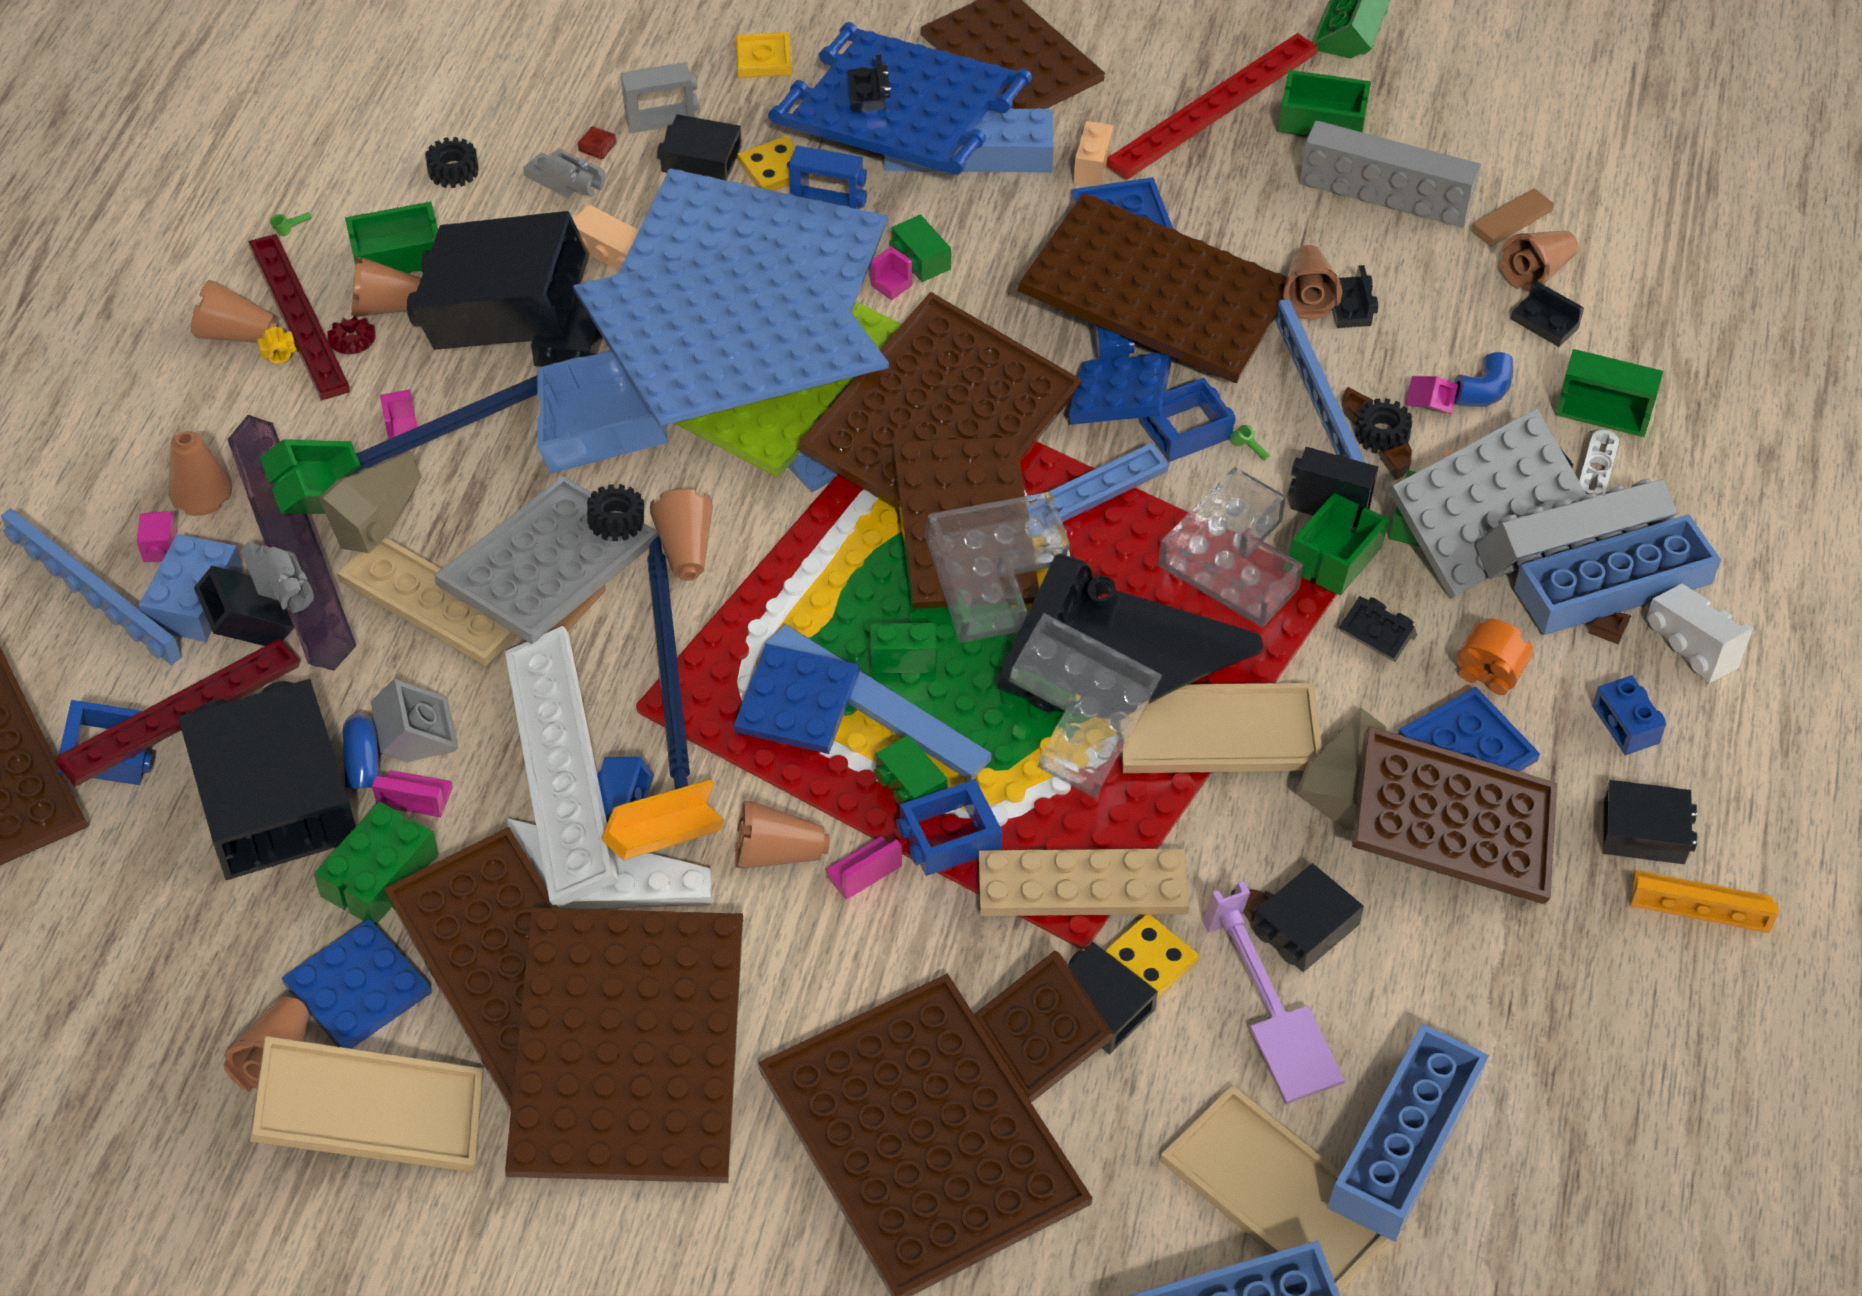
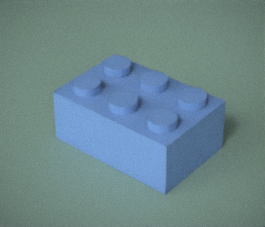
M177 534L138 605L140 611L171 635L207 642L212 630L194 587L211 565L242 573L243 567L237 546Z

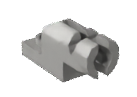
M560 148L555 150L550 156L540 152L523 167L524 176L566 198H569L575 191L594 196V190L591 187L601 190L605 181V171L601 167L588 163L587 160L578 158Z
M247 542L244 545L241 553L258 595L278 600L283 610L289 605L292 613L304 610L312 603L314 599L313 591L310 584L306 582V574L302 572L295 553L277 547L260 546L251 542Z

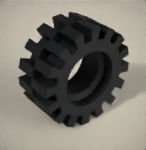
M447 137L443 138V143L437 140L435 141V146L430 145L428 147L429 151H426L425 159L429 178L434 181V184L438 185L441 182V187L446 188L450 184L451 188H456V184H460L462 187L465 186V181L471 183L473 177H477V171H479L477 153L471 142L467 144V140L464 138L459 142L458 137H453V141H449ZM457 161L456 163L447 164L448 162Z
M1380 398L1375 399L1374 404L1371 401L1366 402L1365 407L1362 406L1357 417L1355 428L1357 442L1359 444L1363 443L1365 450L1371 447L1374 454H1377L1378 450L1383 452L1408 443L1413 420L1411 413H1407L1408 408L1406 406L1399 408L1400 402L1395 401L1394 404H1390V399L1386 398L1384 403H1381ZM1387 424L1393 427V429H1380L1374 425Z
M614 484L608 485V490H605L602 486L598 488V493L593 491L591 498H588L587 523L589 529L593 530V534L596 536L602 533V539L607 540L610 536L612 541H618V537H622L623 541L629 539V534L635 537L637 530L641 532L644 524V500L641 499V494L639 492L634 494V489L631 487L625 490V485L619 484L618 489L614 488ZM611 511H621V512H624V513H622V514H609V513H607V512H611Z

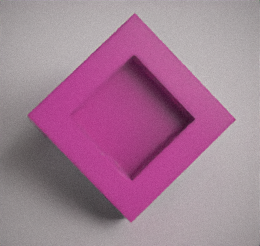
M889 247L871 261V286L890 300L895 299L912 286L911 259L893 247Z
M1412 376L1406 405L1411 407H1427L1440 413L1451 414L1458 384L1437 376Z
M410 389L380 395L388 439L417 427Z

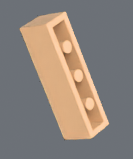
M589 204L573 220L590 253L589 255L597 261L603 262L619 271L639 230Z

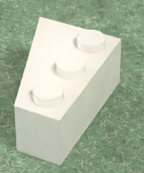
M1680 584L1652 599L1646 619L1651 627L1670 643L1673 650L1680 653L1691 665L1692 669L1710 684L1739 668L1753 627L1747 623L1742 626L1731 620V613L1726 610L1718 612L1709 606L1710 600L1684 584Z

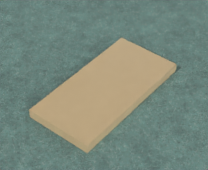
M1314 683L1187 684L1119 720L1123 773L1304 771L1309 762L1322 752Z
M265 1036L249 1142L472 1172L476 1160L483 1068Z
M1231 1085L1161 1154V1163L1271 1254L1319 1240L1339 1293L1391 1241L1328 1209L1334 1185L1341 1171L1234 1085Z

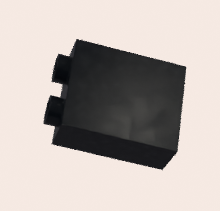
M561 211L440 225L431 250L423 253L421 261L423 274L417 291L411 292L407 298V313L411 324L414 327H422L434 350L565 337L577 297L573 291V285L581 284L590 254L570 212Z
M311 679L296 683L288 681L275 682L265 687L261 693L230 702L223 700L209 701L199 706L195 712L178 716L211 838L226 881L336 848L356 827L347 792Z

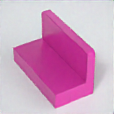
M392 770L387 773L386 777L376 776L372 785L376 804L380 801L393 809L440 818L453 788L451 781Z
M881 836L826 869V877L847 900L902 866V845L898 840L889 844Z

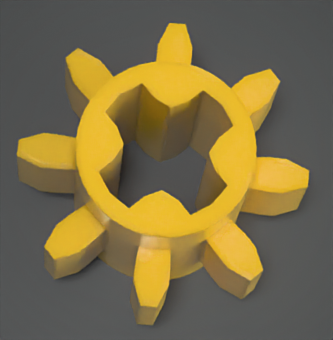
M281 327L269 328L263 333V338L257 339L262 359L269 358L273 364H281L288 361L291 353L297 351L292 332L285 333Z

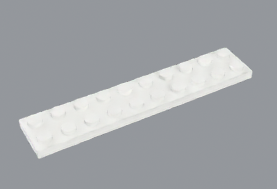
M564 626L543 634L533 644L524 642L505 651L549 901L552 905H557L558 907L619 882L613 851L601 840L607 826L570 637Z

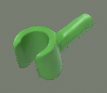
M307 212L286 219L283 214H276L270 219V223L280 236H287L291 232V227L311 219V214Z
M1242 425L1230 434V440L1234 445L1242 446L1246 443L1264 461L1270 456L1253 438L1254 431L1251 426Z

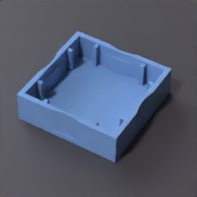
M611 349L596 355L577 357L537 368V388L540 400L538 449L550 474L668 443L667 425H658Z

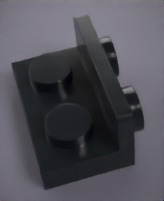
M881 54L875 55L876 68L859 67L857 69H848L852 112L886 110L885 98H891L890 81H888V65H882Z
M1358 265L1356 277L1339 278L1343 292L1341 302L1332 309L1336 328L1371 326L1373 314L1378 313L1377 296L1372 295L1371 275L1367 276L1365 265Z
M1535 281L1531 284L1529 296L1512 311L1510 319L1560 347L1579 329L1584 308L1542 283Z
M1359 596L1340 625V631L1396 662L1409 640H1415L1418 635L1415 626H1413L1414 622L1404 614L1397 613L1395 616L1386 611L1387 607L1375 598L1370 597L1369 600H1366Z

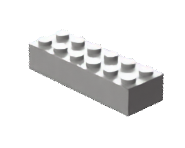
M1315 121L1305 145L1300 184L1464 228L1473 205L1481 163Z
M1646 478L1632 484L1631 488L1624 489V486L1620 485L1605 492V495L1598 496L1595 492L1581 497L1579 502L1571 504L1570 500H1565L1555 504L1550 510L1544 511L1543 507H1539L1527 512L1521 518H1517L1515 514L1504 517L1498 521L1499 526L1484 532L1485 537L1475 545L1488 577L1492 579L1519 571L1520 564L1668 521L1678 514V511L1664 479L1651 482L1650 478Z

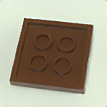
M1055 950L974 1014L1030 1102L1036 1100L1116 1037L1062 955Z

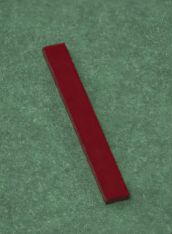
M277 234L248 241L251 253L288 331L292 332L295 346L321 401L349 393V384Z
M278 639L56 756L55 764L76 787L181 731L178 716L195 712L199 706L209 701L223 700L230 702L240 699L298 668L300 660L281 639Z

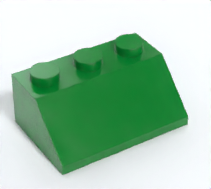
M1330 0L1312 43L1317 45V51L1349 59L1359 54L1364 55L1368 53L1374 46V40L1381 29L1380 25L1387 14L1390 0Z

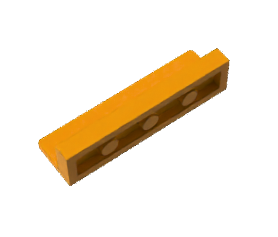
M711 780L616 806L611 813L601 840L624 861L720 831L725 820L706 803L714 783Z
M1638 870L1635 871L1633 877L1632 907L1766 933L1771 932L1778 916L1779 903L1773 902V898L1768 895Z

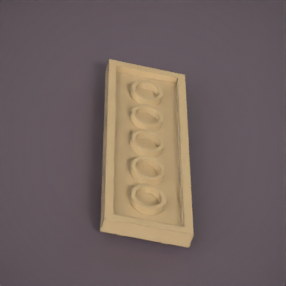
M386 537L370 553L359 552L337 573L339 582L484 666H487L517 636L435 584V574L441 571V568Z
M1185 849L979 851L980 916L1188 914L1189 912Z

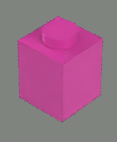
M172 511L140 513L137 545L143 562L163 561L174 538L178 534Z

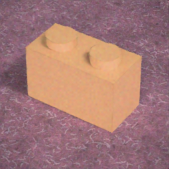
M1086 121L1075 157L1074 183L1088 186L1103 184L1107 170V158L1112 153L1114 125Z

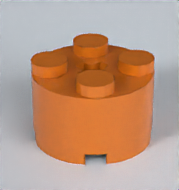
M1489 618L1485 623H1480L1479 620L1474 624L1457 653V662L1461 668L1459 675L1467 682L1475 683L1478 680L1489 685L1490 690L1494 693L1505 695L1508 690L1516 685L1533 655V646L1529 640L1525 644L1520 638L1522 632L1509 623Z

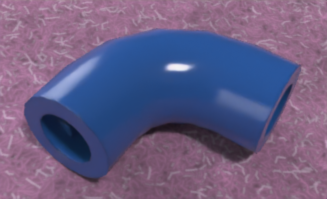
M1504 352L1488 354L1483 359L1482 377L1458 375L1454 381L1455 384H1458L1454 404L1468 407H1486L1500 401L1511 387L1514 373L1512 356Z
M356 713L350 715L345 720L342 729L345 787L354 789L371 788L375 777L379 776L376 727L370 716Z

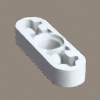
M1598 430L1591 437L1579 480L1587 495L1595 492L1598 496L1605 495L1619 444L1618 437L1611 431ZM1601 444L1607 445L1605 453L1599 451ZM1600 463L1606 469L1595 470L1590 466V464ZM1591 481L1597 482L1595 490L1589 489Z

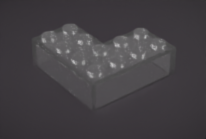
M1234 466L1161 540L1158 565L1263 628L1300 587L1303 564L1264 542L1267 536L1283 521L1286 496Z
M1051 492L928 514L924 535L959 642L1019 632L1025 620L1027 609L1015 574L1049 568L1052 560L1058 553L1067 556L1070 544Z
M1043 613L1016 660L1009 679L1010 682L1065 710L1040 756L1037 767L1097 799L1155 693L1162 674Z

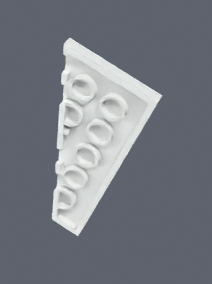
M508 819L507 827L511 829L547 888L536 825ZM613 851L619 882L558 908L591 909L711 905V868L651 853L623 861Z

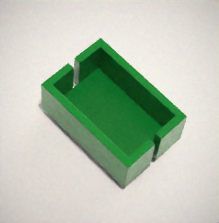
M1288 70L1278 131L1309 136L1315 121H1320L1363 133L1371 81Z
M431 201L345 217L355 263L356 257H362L406 273L422 270L421 261L423 253L431 250L438 231Z
M1573 349L1555 415L1645 438L1663 371Z
M283 439L259 457L269 483H274L275 485L271 489L281 514H325L318 497L338 479L350 475L361 466L351 441Z
M1334 493L1292 539L1285 569L1307 580H1311L1313 577L1316 579V584L1341 596L1382 548L1390 519L1368 508H1364L1356 533H1351L1359 504Z
M379 801L314 872L320 897L343 910L348 907L350 914L362 921L370 919L377 925L392 908L385 895L384 888L428 867L438 856L434 832L411 818L405 821L402 813Z

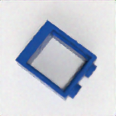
M796 145L789 162L790 194L859 210L860 207H865L867 191L863 190V187L866 183L867 170L863 169V157ZM808 173L849 180V193L809 187Z
M1205 378L1165 392L1161 416L1139 418V423L1168 462L1229 440L1230 434L1233 433L1236 418L1232 409L1226 407L1220 399L1218 391L1211 387ZM1200 406L1212 423L1179 435L1167 418Z
M71 700L59 755L78 745L82 725L109 729L142 711ZM147 749L136 754L135 758H129L93 778L140 785L142 772L149 773L152 753H147ZM58 767V772H57V773H62V774H64V773L59 769V767Z
M976 779L900 804V819L896 820L899 834L902 839H908L911 845L909 846L911 858L915 865H921L926 876L979 858V851L1002 850V829ZM965 807L977 832L930 847L918 822Z

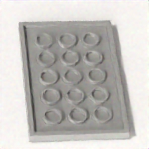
M1537 408L1388 488L1389 493L1450 599L1489 578L1475 544L1485 537L1484 532L1499 526V520L1514 514L1517 518H1521L1527 512L1539 507H1543L1544 511L1550 510L1552 506L1565 500H1570L1571 504L1579 502L1581 497L1587 495Z
M562 476L435 574V584L530 644H533L649 549L650 543L658 537V533L656 530L643 524L641 532L637 530L635 537L629 534V539L623 541L622 537H618V541H612L610 536L607 540L602 539V533L598 536L594 535L593 530L589 529L587 523L588 498H591V492ZM611 511V512H607V513H609V514H622V513H624V512H621V511Z

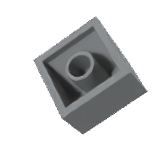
M394 679L371 701L382 754L410 762L451 753L458 749L447 697Z

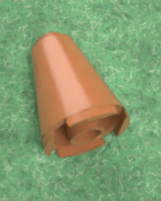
M1566 230L1516 234L1507 239L1501 247V252L1503 251V260L1500 261L1502 272L1513 287L1517 289L1521 287L1526 289V291H1530L1532 283L1538 281L1544 285L1576 255L1578 251L1577 240L1571 232Z
M1304 245L1294 253L1283 288L1284 300L1290 299L1297 316L1301 318L1317 319L1330 314L1331 309L1340 304L1343 293L1342 285L1321 250L1314 245Z
M356 257L351 316L407 311L408 295L411 292L417 291L421 278L362 257Z
M208 280L202 287L199 296L203 298L199 306L195 305L191 321V333L195 337L258 343L257 339L263 338L265 330L279 327V323L275 322V315L212 280Z
M192 431L181 432L174 436L170 443L168 493L172 505L177 510L178 508L185 510V513L191 516L206 515L221 508L220 504L226 498L229 500L231 497L232 485L230 478L198 433Z
M694 489L668 491L660 495V501L656 503L654 499L651 501L650 514L673 574L684 581L694 580L704 572L713 509L712 499L706 493H704V497L696 495V490Z
M753 801L742 803L737 831H739L738 842L735 843V867L747 869L817 861L821 859L822 854L828 853L830 834L824 833L823 826Z
M293 997L280 998L227 1048L224 1054L226 1060L223 1066L233 1082L250 1092L252 1087L257 1089L265 1036L303 1042L309 1019V1011L304 1003Z

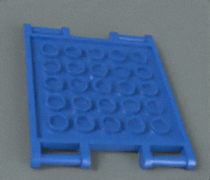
M846 22L840 28V33L829 46L824 47L819 53L821 62L832 67L814 88L808 87L802 80H796L791 85L790 92L780 104L773 106L768 112V118L777 125L959 175L965 169L966 161L975 149L980 148L986 141L984 132L974 129L989 109L1002 113L1008 112L1013 105V99L1023 87H1027L1031 82L1032 75L1026 69H1019L1018 71L1006 69L999 65L980 62L973 58H965L947 51L928 48L921 44H913L898 38L883 36L873 31L857 29L853 23ZM847 41H852L843 54L838 53ZM881 54L882 65H888V81H890L891 98H885L886 110L852 112L848 69H857L859 67L876 68L875 55ZM1008 84H1011L1009 88L1006 90V92L1004 94H1001L1005 87ZM798 99L803 100L792 114L787 113ZM963 144L964 146L960 150V152L957 155L953 156L959 149V147Z

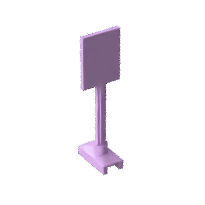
M1245 881L1237 884L1235 893L1232 896L1223 898L1219 890L1213 891L1202 921L1208 933L1224 927L1226 932L1231 934L1271 1019L1251 1025L1249 1029L1285 1104L1343 1084L1345 1079L1309 1006L1307 1005L1291 1012L1284 1010L1244 927L1246 923L1242 913L1250 891Z

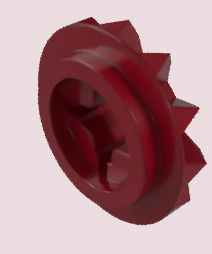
M355 315L350 320L342 317L341 323H332V329L327 331L329 345L333 350L342 354L363 352L374 343L376 337L373 324H369L366 318L358 320ZM354 331H356V333H357L356 335H354V334H349L348 336H346V333H347V332H348V333H353Z

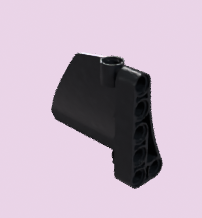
M1058 553L1052 560L1001 669L997 686L999 691L1027 699L1034 707L1045 712H1062L1118 721L1189 683L1259 655L1264 651V645L1261 636L1256 632L1118 591L1115 582L1107 576H1097L1094 578L1091 567L1086 561ZM1101 594H1109L1105 598H1098Z

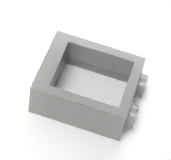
M686 62L621 73L624 112L630 133L666 128L669 124L672 125L677 114L695 117L694 111L699 110L697 96L693 94V90L697 89L695 73L689 72ZM683 87V103L639 110L637 94Z

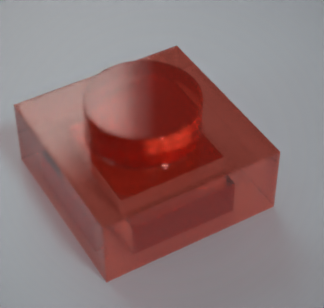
M591 126L579 140L578 151L603 160L617 143L616 134Z

